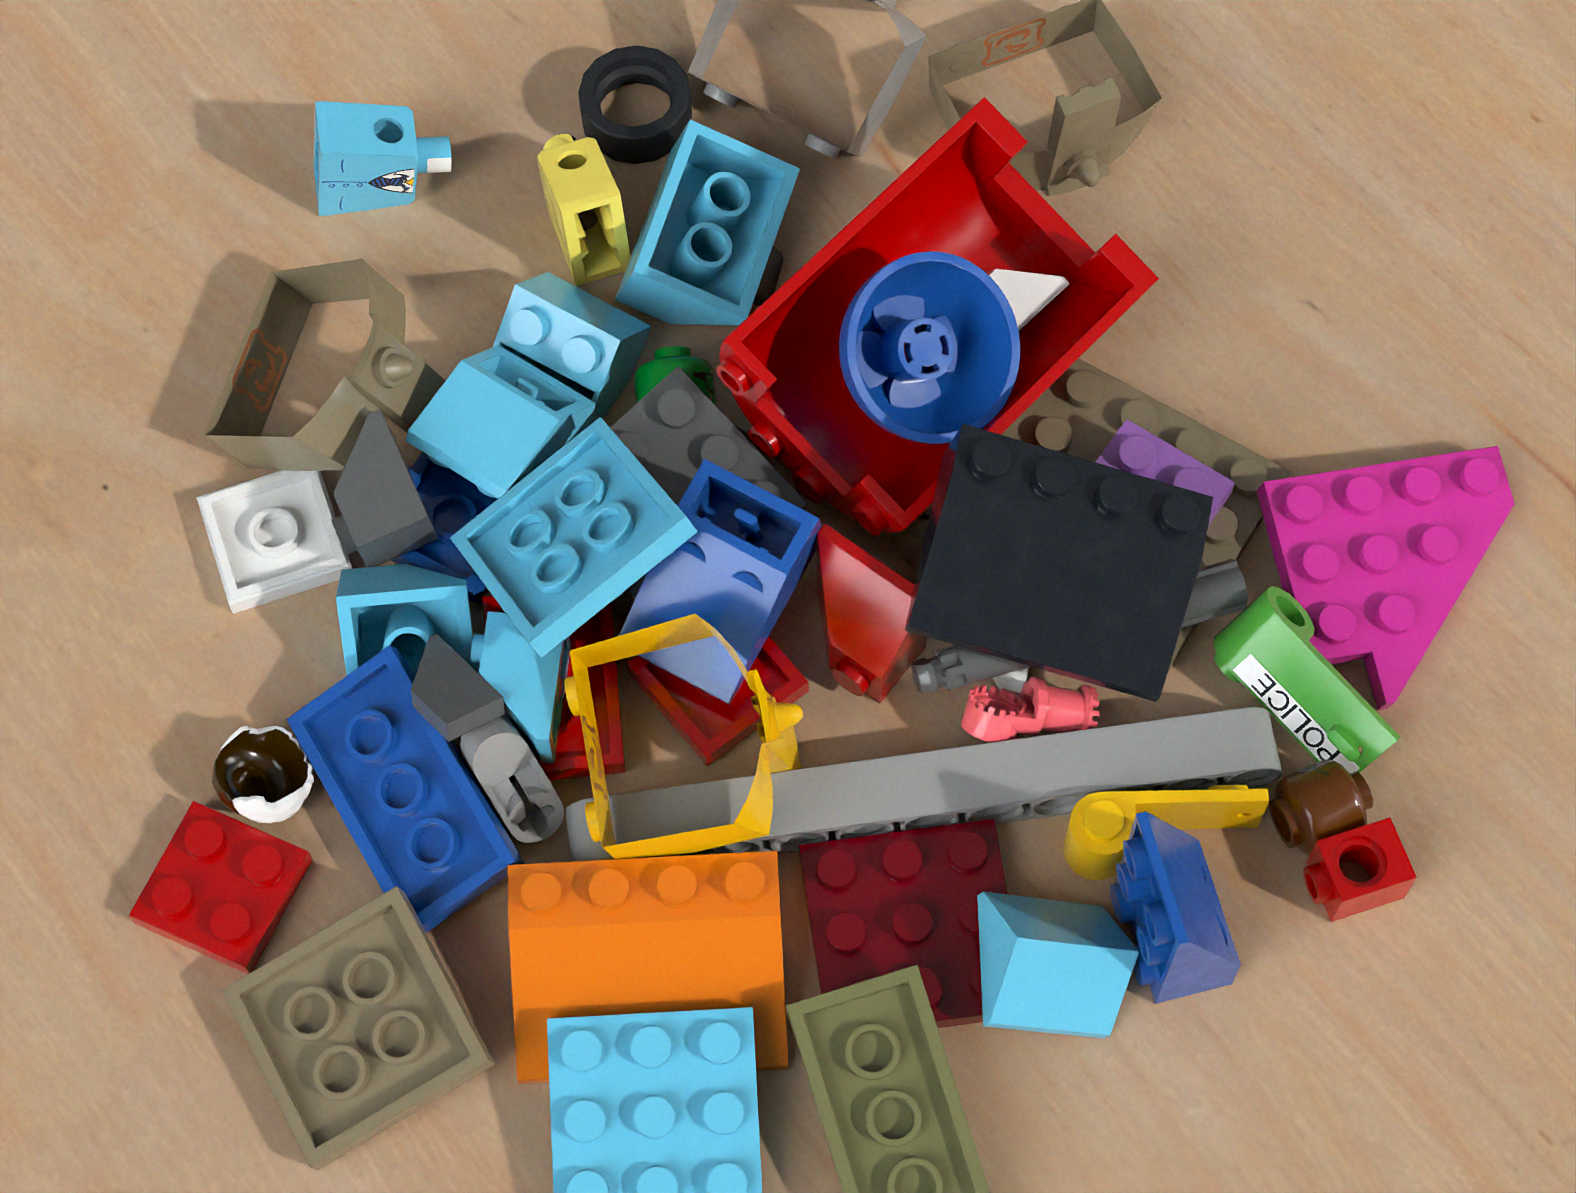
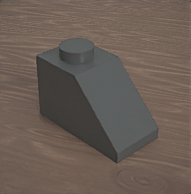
M381 409L369 413L333 492L342 515L331 519L345 553L348 555L358 550L366 566L375 567L439 538Z

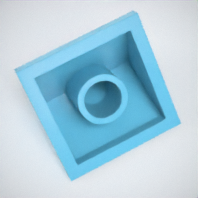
M984 891L977 895L983 1026L1103 1039L1110 1036L1139 951L1104 907Z

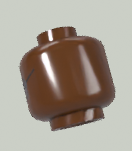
M1331 759L1315 763L1279 780L1276 785L1275 798L1269 801L1270 816L1281 840L1290 849L1297 846L1308 855L1316 841L1367 825L1366 810L1373 807L1372 794L1363 776L1357 771L1349 773L1340 763Z

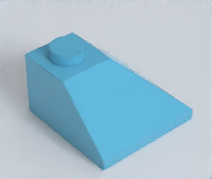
M408 564L342 569L336 593V603L346 675H349L391 645L401 650L416 676L428 638L435 634H438L470 665L474 636L467 580Z

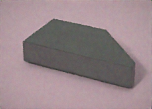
M438 634L429 637L411 687L413 707L448 742L504 715L503 696Z

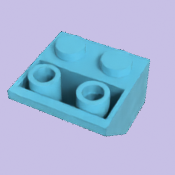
M546 272L515 284L493 347L497 345L503 347L595 402L596 405L589 424L591 425L599 417L604 419L631 380L651 326L550 272Z
M497 345L460 361L409 428L405 441L427 454L433 463L450 468L474 483L483 494L499 499L586 429L590 424L596 403Z

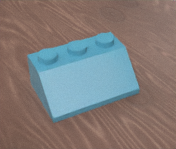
M690 119L669 153L615 301L668 324L739 326L748 318L800 168Z

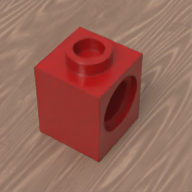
M1391 817L1316 841L1306 861L1307 866L1303 868L1304 882L1312 901L1316 905H1324L1331 922L1404 899L1417 878ZM1347 861L1358 863L1367 871L1370 880L1362 883L1349 880L1341 872L1339 863Z

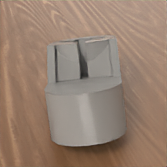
M502 715L461 735L460 748L462 754L509 832L518 841L524 843H538L554 834L563 822V804L514 723L508 717ZM514 775L516 779L510 782L509 778Z

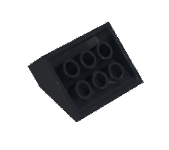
M962 424L942 457L904 631L1156 702L1160 698L1202 561L1213 497Z

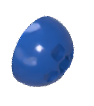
M931 251L919 252L901 257L883 266L858 289L846 310L841 325L839 337L840 366L844 381L852 398L859 408L878 426L887 432L913 442L928 444L949 443L953 440L962 424L982 429L995 418L1007 402L1019 369V331L1013 310L1006 296L985 271L972 262L953 254Z

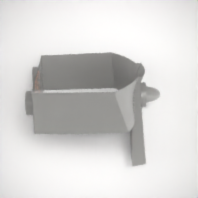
M717 0L688 73L707 82L703 93L735 108L739 98L809 133L804 144L829 157L836 159L840 150L862 157L894 103L926 38V35L908 17L894 8L897 0H867L887 10L896 24L905 47L848 150L703 78L739 1Z

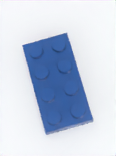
M389 645L286 720L383 893L396 886L405 891L427 933L508 876L507 865L525 863L454 741L448 742L413 707L411 687L415 674L401 650Z

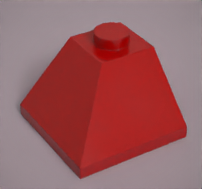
M824 524L817 533V592L828 665L833 670L832 675L834 679L848 692L856 696H862L865 693L878 703H881L926 648L927 637L904 631L914 584Z

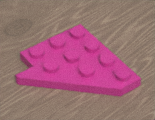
M1498 446L1264 481L1256 490L1282 589L1301 604L1313 622L1315 630L1309 642L1331 665L1364 659L1378 711L1388 709L1398 699L1515 504Z

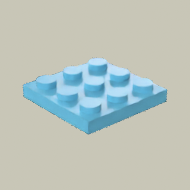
M599 417L452 535L450 539L528 644L542 658L698 531L605 421Z
M753 1007L547 1019L553 1193H762Z

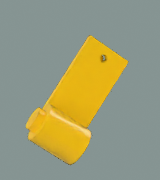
M1213 785L1208 787V790L1104 791L1088 794L1080 799L1071 811L1063 846L1065 860L1076 874L1085 879L1098 881L1111 878L1117 874L1116 864L1122 861L1124 854L1123 841L1129 838L1135 815L1142 812H1148L1178 829L1258 828L1269 803L1268 789H1248L1247 785Z

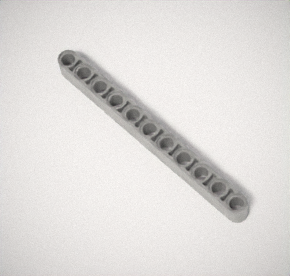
M1258 707L1224 710L771 773L773 812L768 836L673 856L777 851V855L799 852V845L988 819H995V824L1067 815L1071 814V811L1080 799L1096 792L1208 790V787L1213 785H1247L1248 789H1253L1271 784L1283 774L1269 711ZM755 775L608 795L616 845L734 824L747 800ZM594 797L572 803L566 808L571 862L614 859L602 848L601 841L594 842L589 833L585 816V804L594 801Z

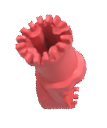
M1031 677L1026 681L1020 693L1007 691L1003 688L998 690L995 686H991L989 691H986V685H981V687L974 686L969 692L961 719V727L970 735L990 743L1014 740L1018 738V734L1035 736L1040 731L1065 733L1093 729V727L1097 728L1098 724L1092 718L1093 716L1099 717V711L1093 710V708L1099 706V701L1097 700L1099 694L1095 692L1096 688L1092 687L1093 685L1082 684L1075 690L1047 686L1042 678Z

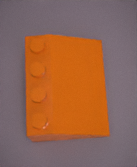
M777 851L507 865L508 930L518 1084L549 1082L548 1018L753 1007L756 1071L788 1069Z

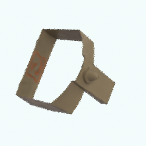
M1082 0L1063 6L1055 11L977 39L957 44L949 49L928 56L930 92L946 128L949 130L960 120V117L943 85L1094 31L1144 112L1127 122L1115 126L1121 94L1113 77L1104 79L1103 84L1094 87L1087 85L1079 88L1077 93L1065 97L1064 94L1057 96L1047 145L1048 151L1019 152L1010 162L1035 190H1045L1048 196L1068 193L1085 186L1094 187L1100 179L1109 175L1108 165L1122 155L1138 137L1162 97L1134 47L1102 0Z
M363 259L274 271L269 275L205 436L247 468L286 471L344 470L369 413L381 409L386 417L407 433L446 380L405 346L406 308L404 295ZM370 299L369 315L373 320V325L365 349L352 375L343 377L327 402L293 437L261 436L312 304Z

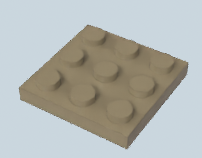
M398 886L222 990L309 1167L316 1170L325 1167L495 1065L405 891Z

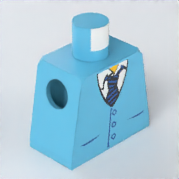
M328 101L315 102L313 168L318 215L329 216L412 203L415 201L417 173L451 172L449 136L416 137L413 111L407 106Z

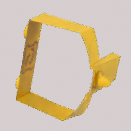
M691 614L570 651L574 676L565 678V693L573 716L580 715L594 797V801L585 804V816L589 833L594 842L601 841L602 848L614 859H630L694 853L769 835L773 812L771 773L802 769L794 725L803 718V711L800 706L791 703H777L775 697H771L764 689L757 669L747 671L733 647L713 626L697 614ZM715 636L738 666L749 688L756 694L751 697L752 703L762 722L756 724L759 738L763 744H761L757 771L747 800L734 824L616 845L587 667Z

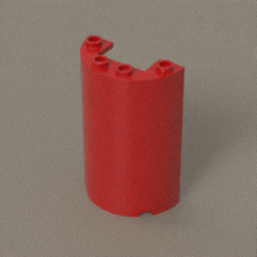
M985 97L728 335L720 346V364L716 367V372L721 381L730 389L738 406L752 425L748 429V435L754 445L768 457L774 458L777 456L793 473L792 481L808 500L818 504L823 499L844 515L858 522L866 531L875 536H879L882 532L897 533L905 530L933 502L942 457L951 442L942 444L913 442L887 432L873 422L859 408L846 386L839 359L841 325L852 298L870 276L896 259L914 253L931 251L962 257L985 272L993 269H1003L1065 277L1069 285L1019 330L1020 361L1014 387L1001 411L990 423L982 428L983 430L1000 435L1159 280L1153 271L1116 233L1095 252L1024 179L1010 162L1024 148L1028 141Z

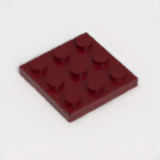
M995 819L799 845V857L820 995L918 965L937 1028L983 1022L977 895L983 891L1008 894Z

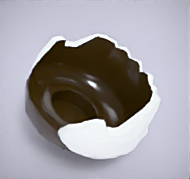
M243 726L229 736L222 745L213 766L212 784L219 799L233 812L258 823L282 822L299 811L304 799L310 793L312 783L314 782L312 775L313 766L307 762L308 757L304 750H302L298 739L292 738V733L285 730V728L270 726L256 729Z

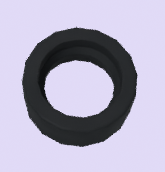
M638 45L616 48L598 57L583 74L578 96L584 134L586 137L596 139L602 154L615 161L638 164L656 161L670 153L685 126L692 119L691 92L687 74L674 58L658 49ZM636 83L652 85L667 93L670 99V108L664 116L646 125L632 127L617 124L603 116L601 111L603 99L610 92L623 85Z

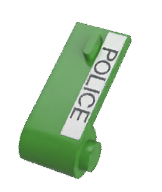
M1269 587L1214 637L1213 643L1216 650L1214 660L1226 677L1234 682H1241L1317 762L1331 759L1340 763L1349 773L1355 771L1360 773L1397 742L1400 735L1309 642L1314 635L1315 629L1311 618L1301 604L1281 588Z

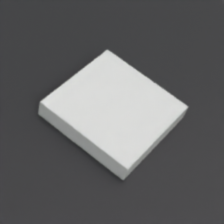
M281 470L196 497L226 597L233 614L340 580L342 569H352L349 557L345 553L331 519L336 517L321 471Z

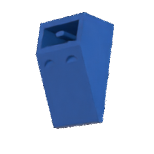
M704 459L678 504L680 510L698 532L646 573L619 636L691 614H697L723 636L733 647L746 670L749 671L817 551V533L821 529V523L818 517ZM715 636L636 655L728 705L731 704L744 680L738 666Z
M1148 812L1136 814L1129 838L1123 841L1124 854L1122 861L1116 864V883L1110 885V897L1119 923L1129 922L1136 943L1135 947L1139 951L1133 968L1138 984L1140 986L1149 984L1155 1004L1231 985L1241 963L1199 840Z

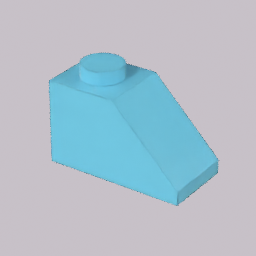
M488 611L485 634H475L473 637L470 666L503 696L505 711L503 716L508 717L514 723L530 750L540 762L555 764L565 692L564 681L567 678L571 649L570 636L541 658L528 644L506 613Z

